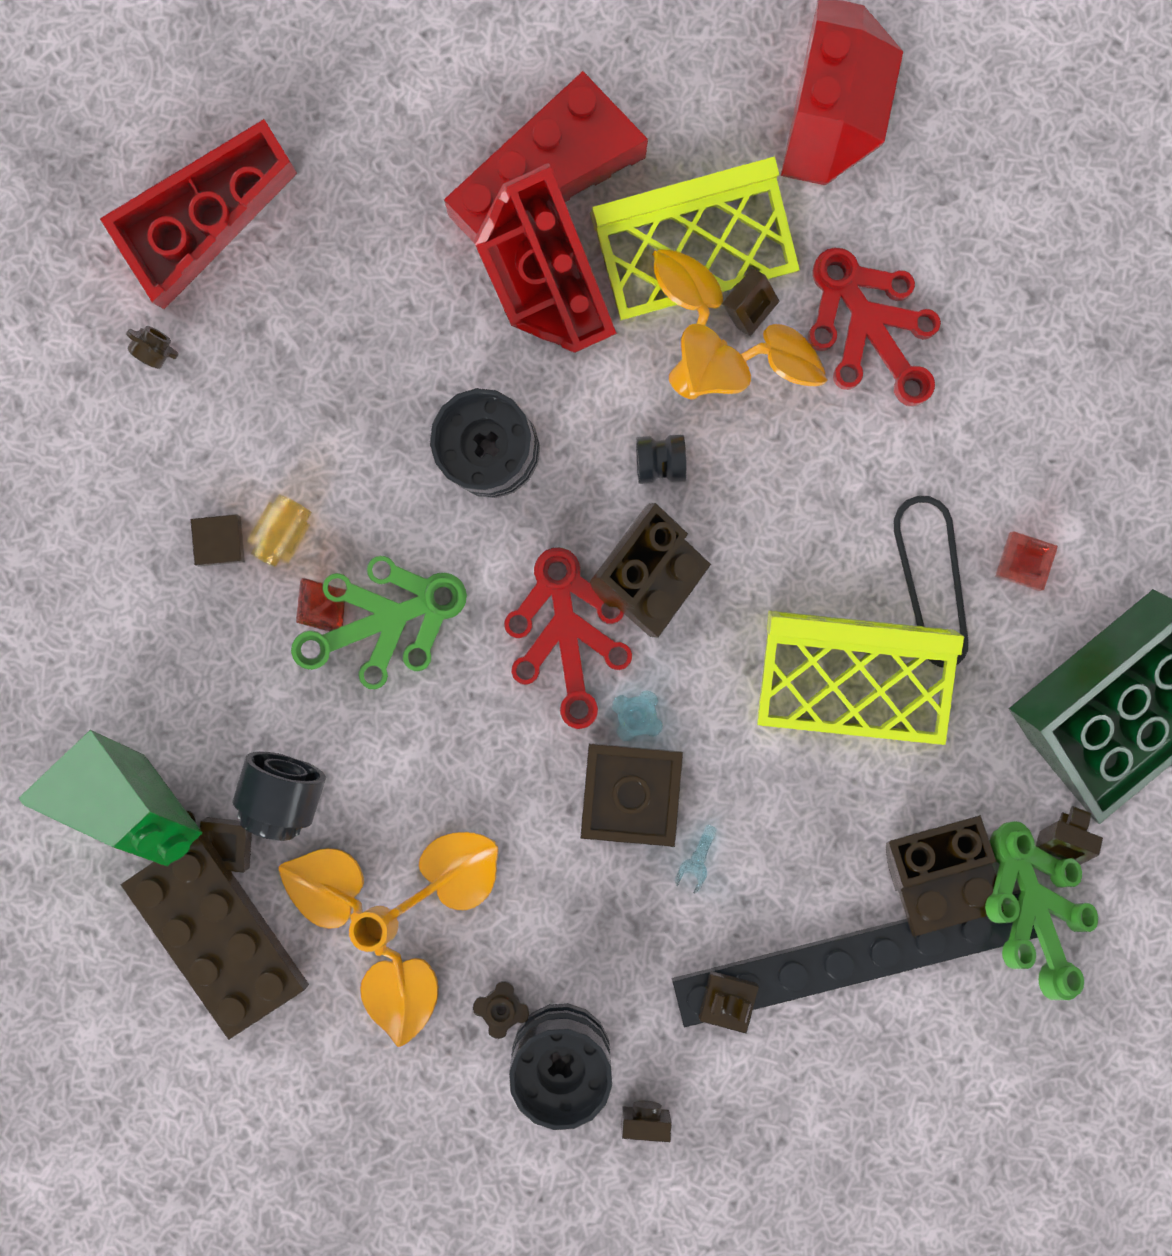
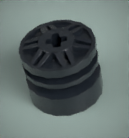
M475 388L456 394L440 408L432 423L430 447L435 464L447 479L476 496L499 498L515 493L530 480L538 465L540 442L535 426L513 399L496 390ZM485 438L490 442L496 440L495 445L499 451L494 457L488 453L483 455L484 450L480 444Z
M569 1003L549 1004L532 1012L527 1021L519 1026L512 1045L509 1070L510 1093L519 1111L534 1124L552 1130L575 1129L592 1121L606 1106L612 1089L609 1038L601 1022L588 1010ZM557 1052L562 1057L570 1054V1062L565 1063L562 1059L553 1062V1053Z

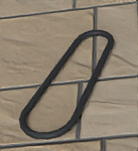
M915 496L906 500L898 508L894 517V535L917 626H924L900 530V520L903 513L911 505L930 503L943 513L946 521L960 634L964 636L962 655L957 657L956 665H958L968 652V633L953 520L948 508L940 500L931 496ZM928 659L932 664L941 668L944 667V661Z

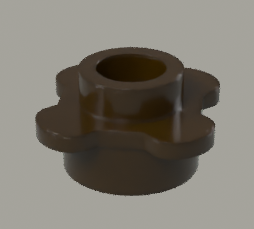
M146 326L144 329L140 328L139 331L128 329L126 335L132 340L127 347L129 353L150 367L160 369L168 357L176 359L179 355L176 350L169 346L171 343L170 338L153 327Z
M507 981L497 983L495 990L491 991L486 997L476 998L473 1004L474 1014L484 1019L489 1026V1035L495 1039L504 1038L509 1028L516 1023H525L529 1017L528 1006L520 1003L519 998L514 993V986ZM504 1006L506 1012L504 1014H499L497 1012V1007Z

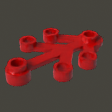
M830 248L822 252L816 259L812 270L814 282L822 290L816 323L808 332V342L814 350L826 351L837 340V330L833 324L840 297L851 312L842 361L833 372L835 384L841 389L850 390L861 382L863 369L860 364L867 336L896 380L894 383L896 398L906 406L914 407L923 404L934 392V377L926 368L909 364L884 325L910 330L916 338L926 340L938 332L941 325L939 315L931 309H923L918 312L870 302L859 288L884 290L891 300L903 301L910 296L915 288L914 278L909 272L898 270L890 273L859 266L856 257L843 248ZM832 265L839 266L843 270V278L839 280L832 279L828 275V267ZM892 280H904L907 284V292H896L892 287ZM918 318H929L933 324L932 331H922L918 327ZM817 329H825L830 333L831 339L828 343L821 344L815 339L814 332ZM843 367L852 368L856 373L855 381L845 382L840 376V370ZM913 380L918 383L920 392L917 396L907 394L904 387L906 381Z
M555 547L544 551L537 558L534 566L537 584L520 607L510 612L505 618L504 627L506 632L513 638H524L532 630V618L552 595L555 615L526 655L518 658L513 663L511 673L513 678L520 684L527 685L535 682L540 674V666L559 641L567 696L563 699L560 706V714L568 726L575 729H583L595 721L598 714V706L595 699L586 693L578 639L603 656L607 666L614 670H622L628 667L632 660V652L626 644L614 642L573 612L570 592L597 609L599 619L602 622L604 621V623L606 622V624H615L624 615L620 611L616 618H606L602 614L604 602L595 593L591 584L580 576L581 567L577 557L565 548ZM556 562L562 563L567 569L565 577L560 580L552 579L548 573L549 567ZM520 615L526 618L527 628L524 632L514 633L510 629V621L514 616ZM621 647L626 651L627 660L624 664L615 665L610 661L609 652L611 649ZM524 661L532 663L535 668L534 675L528 680L521 679L517 674L518 665ZM577 700L584 701L588 706L587 715L581 719L574 718L570 713L571 704Z

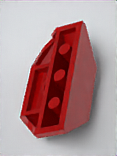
M817 0L780 176L827 185L836 179L837 176L881 147L885 142L903 50L864 5L842 0Z
M549 163L504 183L474 239V244L511 326L543 340L561 345L562 348L573 353L617 334Z

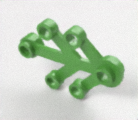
M376 556L367 565V575L370 580L377 584L391 582L418 595L404 602L397 603L351 584L350 580L343 574H331L324 580L322 586L323 593L329 600L333 602L346 601L374 614L325 634L313 630L300 633L292 643V657L296 664L304 669H317L327 662L330 652L381 632L369 661L363 663L358 672L359 680L364 687L378 689L387 681L388 673L386 668L406 621L425 614L415 642L407 645L402 653V660L407 668L412 671H422L431 662L430 650L443 620L455 617L465 606L467 593L464 584L459 578L449 573H436L426 579L395 566L394 562L386 556ZM378 561H385L390 567V573L384 579H378L373 575V565ZM336 578L342 579L346 584L345 593L339 597H334L328 592L329 582ZM440 587L448 588L451 593V599L445 605H439L434 600V593ZM313 640L319 644L320 652L316 657L307 658L302 654L301 647L306 641ZM414 648H420L425 652V660L421 665L415 666L408 661V654ZM370 666H377L382 671V677L377 683H368L364 679V672Z
M1017 821L1006 822L996 829L990 837V844L996 862L1000 865L993 893L986 901V913L991 921L994 923L1013 922L1009 940L1003 946V960L1011 969H1029L1034 965L1036 950L1032 942L1029 941L1034 925L1047 961L1041 967L1038 978L1042 993L1050 1000H1072L1082 992L1084 976L1079 968L1067 962L1050 913L1065 921L1074 932H1091L1095 930L1098 925V913L1090 903L1074 904L1039 884L1033 868L1049 875L1052 883L1059 888L1076 887L1079 885L1082 879V869L1075 859H1056L1036 847L1032 833L1023 823ZM1016 879L1021 889L1019 900L1012 894ZM1001 904H1003L1004 912H1002Z

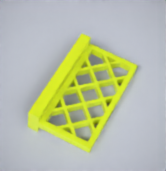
M775 156L592 207L590 216L594 230L597 233L620 321L678 305L668 297L654 301L659 290L663 291L658 281L635 268L647 244L657 250H671L651 238L659 222L672 219L687 228L675 250L681 253L692 232L716 245L705 264L708 270L720 249L744 262L735 279L724 281L714 275L722 292L732 290L743 279L748 266L765 274L767 279L800 270L777 181L779 171ZM768 192L772 213L763 226L741 212L750 196ZM742 199L737 209L726 204ZM717 207L732 216L720 239L696 225L707 208ZM697 212L692 222L681 217L682 215ZM737 220L760 233L748 256L725 243ZM774 220L776 223L778 234L769 230ZM652 224L647 235L636 229ZM626 231L643 241L631 264L613 255L608 236ZM765 236L781 245L785 265L769 269L753 259ZM616 264L627 270L621 282ZM632 273L655 288L645 304L627 308L623 287Z
M768 610L767 639L757 725L946 745L957 657L962 655L964 636L953 629ZM777 643L797 645L808 659L785 676L775 663ZM805 646L821 649L811 655ZM832 649L844 650L855 664L832 681L817 661ZM852 651L866 652L867 654L858 660ZM879 654L891 655L901 669L881 685H878L864 666ZM899 656L914 657V659L905 664ZM926 659L944 661L942 679L927 690L911 672ZM813 665L828 685L806 701L791 681ZM860 670L875 689L852 706L838 686ZM775 671L781 680L772 686L773 672ZM907 675L922 694L899 711L885 691ZM785 686L790 689L802 704L788 716L769 715L770 698ZM834 691L849 710L834 721L821 720L811 707ZM940 691L939 704H937L932 696ZM881 695L895 715L881 726L868 725L858 712ZM928 701L937 712L935 732L915 730L905 717ZM807 711L813 719L798 717ZM855 716V718L859 721L860 724L845 722H847L850 718ZM902 721L907 729L892 727Z

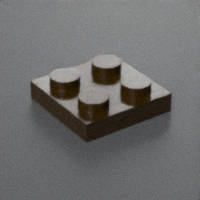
M589 743L580 839L675 847L683 752Z

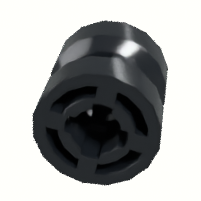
M683 434L669 435L665 440L655 441L651 436L636 437L639 484L653 483L657 478H667L671 482L686 481V447Z

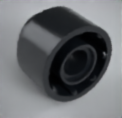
M251 752L247 754L232 801L234 807L238 810L237 817L240 820V825L246 831L262 838L277 841L293 839L300 834L302 828L310 826L313 822L326 780L325 774L310 763L273 752Z

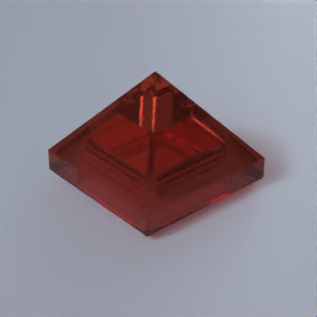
M302 578L299 586L296 623L325 631H332L342 627L345 601L333 602L329 600L323 593V583ZM328 585V592L334 597L342 596L346 591L345 589Z

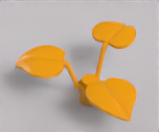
M663 249L655 250L652 253L654 256V273L663 292L679 306L689 310L697 309L699 315L697 323L689 325L684 330L681 337L682 359L669 373V382L679 395L692 400L703 394H736L744 391L751 382V374L746 361L758 354H767L769 365L773 371L790 382L804 386H822L827 382L828 379L825 376L824 367L812 345L798 331L782 324L769 325L763 332L765 343H759L742 354L728 346L726 340H721L711 328L705 326L710 314L708 308H719L723 303V294L714 275L702 263L684 253Z
M455 832L435 839L425 848L419 859L420 872L431 884L392 910L385 906H374L363 912L361 901L355 898L363 888V873L358 862L343 850L336 848L319 849L284 862L279 866V873L287 894L306 919L319 927L331 929L345 925L350 918L352 921L349 926V937L356 948L364 952L374 951L377 956L384 955L392 959V961H379L371 966L362 979L360 991L367 1013L390 1036L397 1047L407 1044L425 1027L434 1012L439 993L436 974L427 961L421 958H412L402 962L400 953L386 946L397 934V917L436 890L440 901L450 909L469 910L480 905L487 899L495 884L499 848L494 840L474 832Z

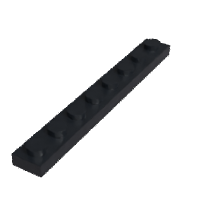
M1021 890L1012 892L1017 900H1019ZM988 916L913 937L907 919L671 979L682 1023L685 1028L704 1023L700 1022L699 1013L710 971L757 983L759 988L753 1010L1003 947L1009 940L1013 922L994 923ZM1034 925L1032 927L1030 940L1038 938Z

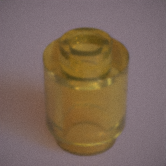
M278 494L274 503L268 502L247 539V542L254 546L251 555L275 568L279 561L289 564L310 527L307 521L312 512L299 503Z

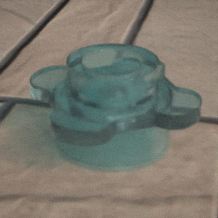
M643 691L640 696L631 698L620 695L614 699L612 709L618 714L619 719L617 735L622 740L631 741L635 736L643 734L654 737L661 732L663 724L657 718L655 709L658 698L653 692ZM639 711L642 714V718L634 720V712Z

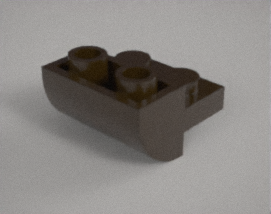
M649 503L644 507L592 577L590 584L598 597L608 607L618 608L649 637L659 638L711 566V563L685 540L688 533L658 504Z
M981 815L890 840L886 843L887 863L894 889L899 893L913 937L987 916L986 901L993 893L997 875L992 864L996 862ZM1001 904L1002 912L1004 911L1003 904Z

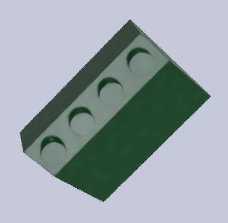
M1154 589L1008 708L1030 743L1086 811L1091 813V817L1098 824H1101L1172 765V598Z

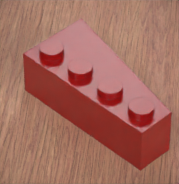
M582 71L444 199L448 216L474 243V239L504 183L549 163L564 202L570 200V197L592 185L596 186L611 178L612 174L626 166H632L645 159L648 138Z
M263 119L101 217L100 220L151 302L165 309L295 177L297 172L267 122Z

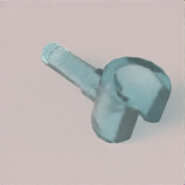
M706 825L691 859L683 861L675 877L676 886L679 885L684 873H692L698 880L693 892L694 894L699 892L707 878V868L704 863L717 831L715 827Z

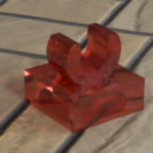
M1015 531L1010 532L995 577L1037 591H1043L1058 546Z

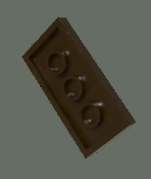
M202 833L190 845L188 852L182 858L172 862L168 867L152 862L120 885L227 1039L230 1040L303 992L309 983L235 876L224 865L223 859Z

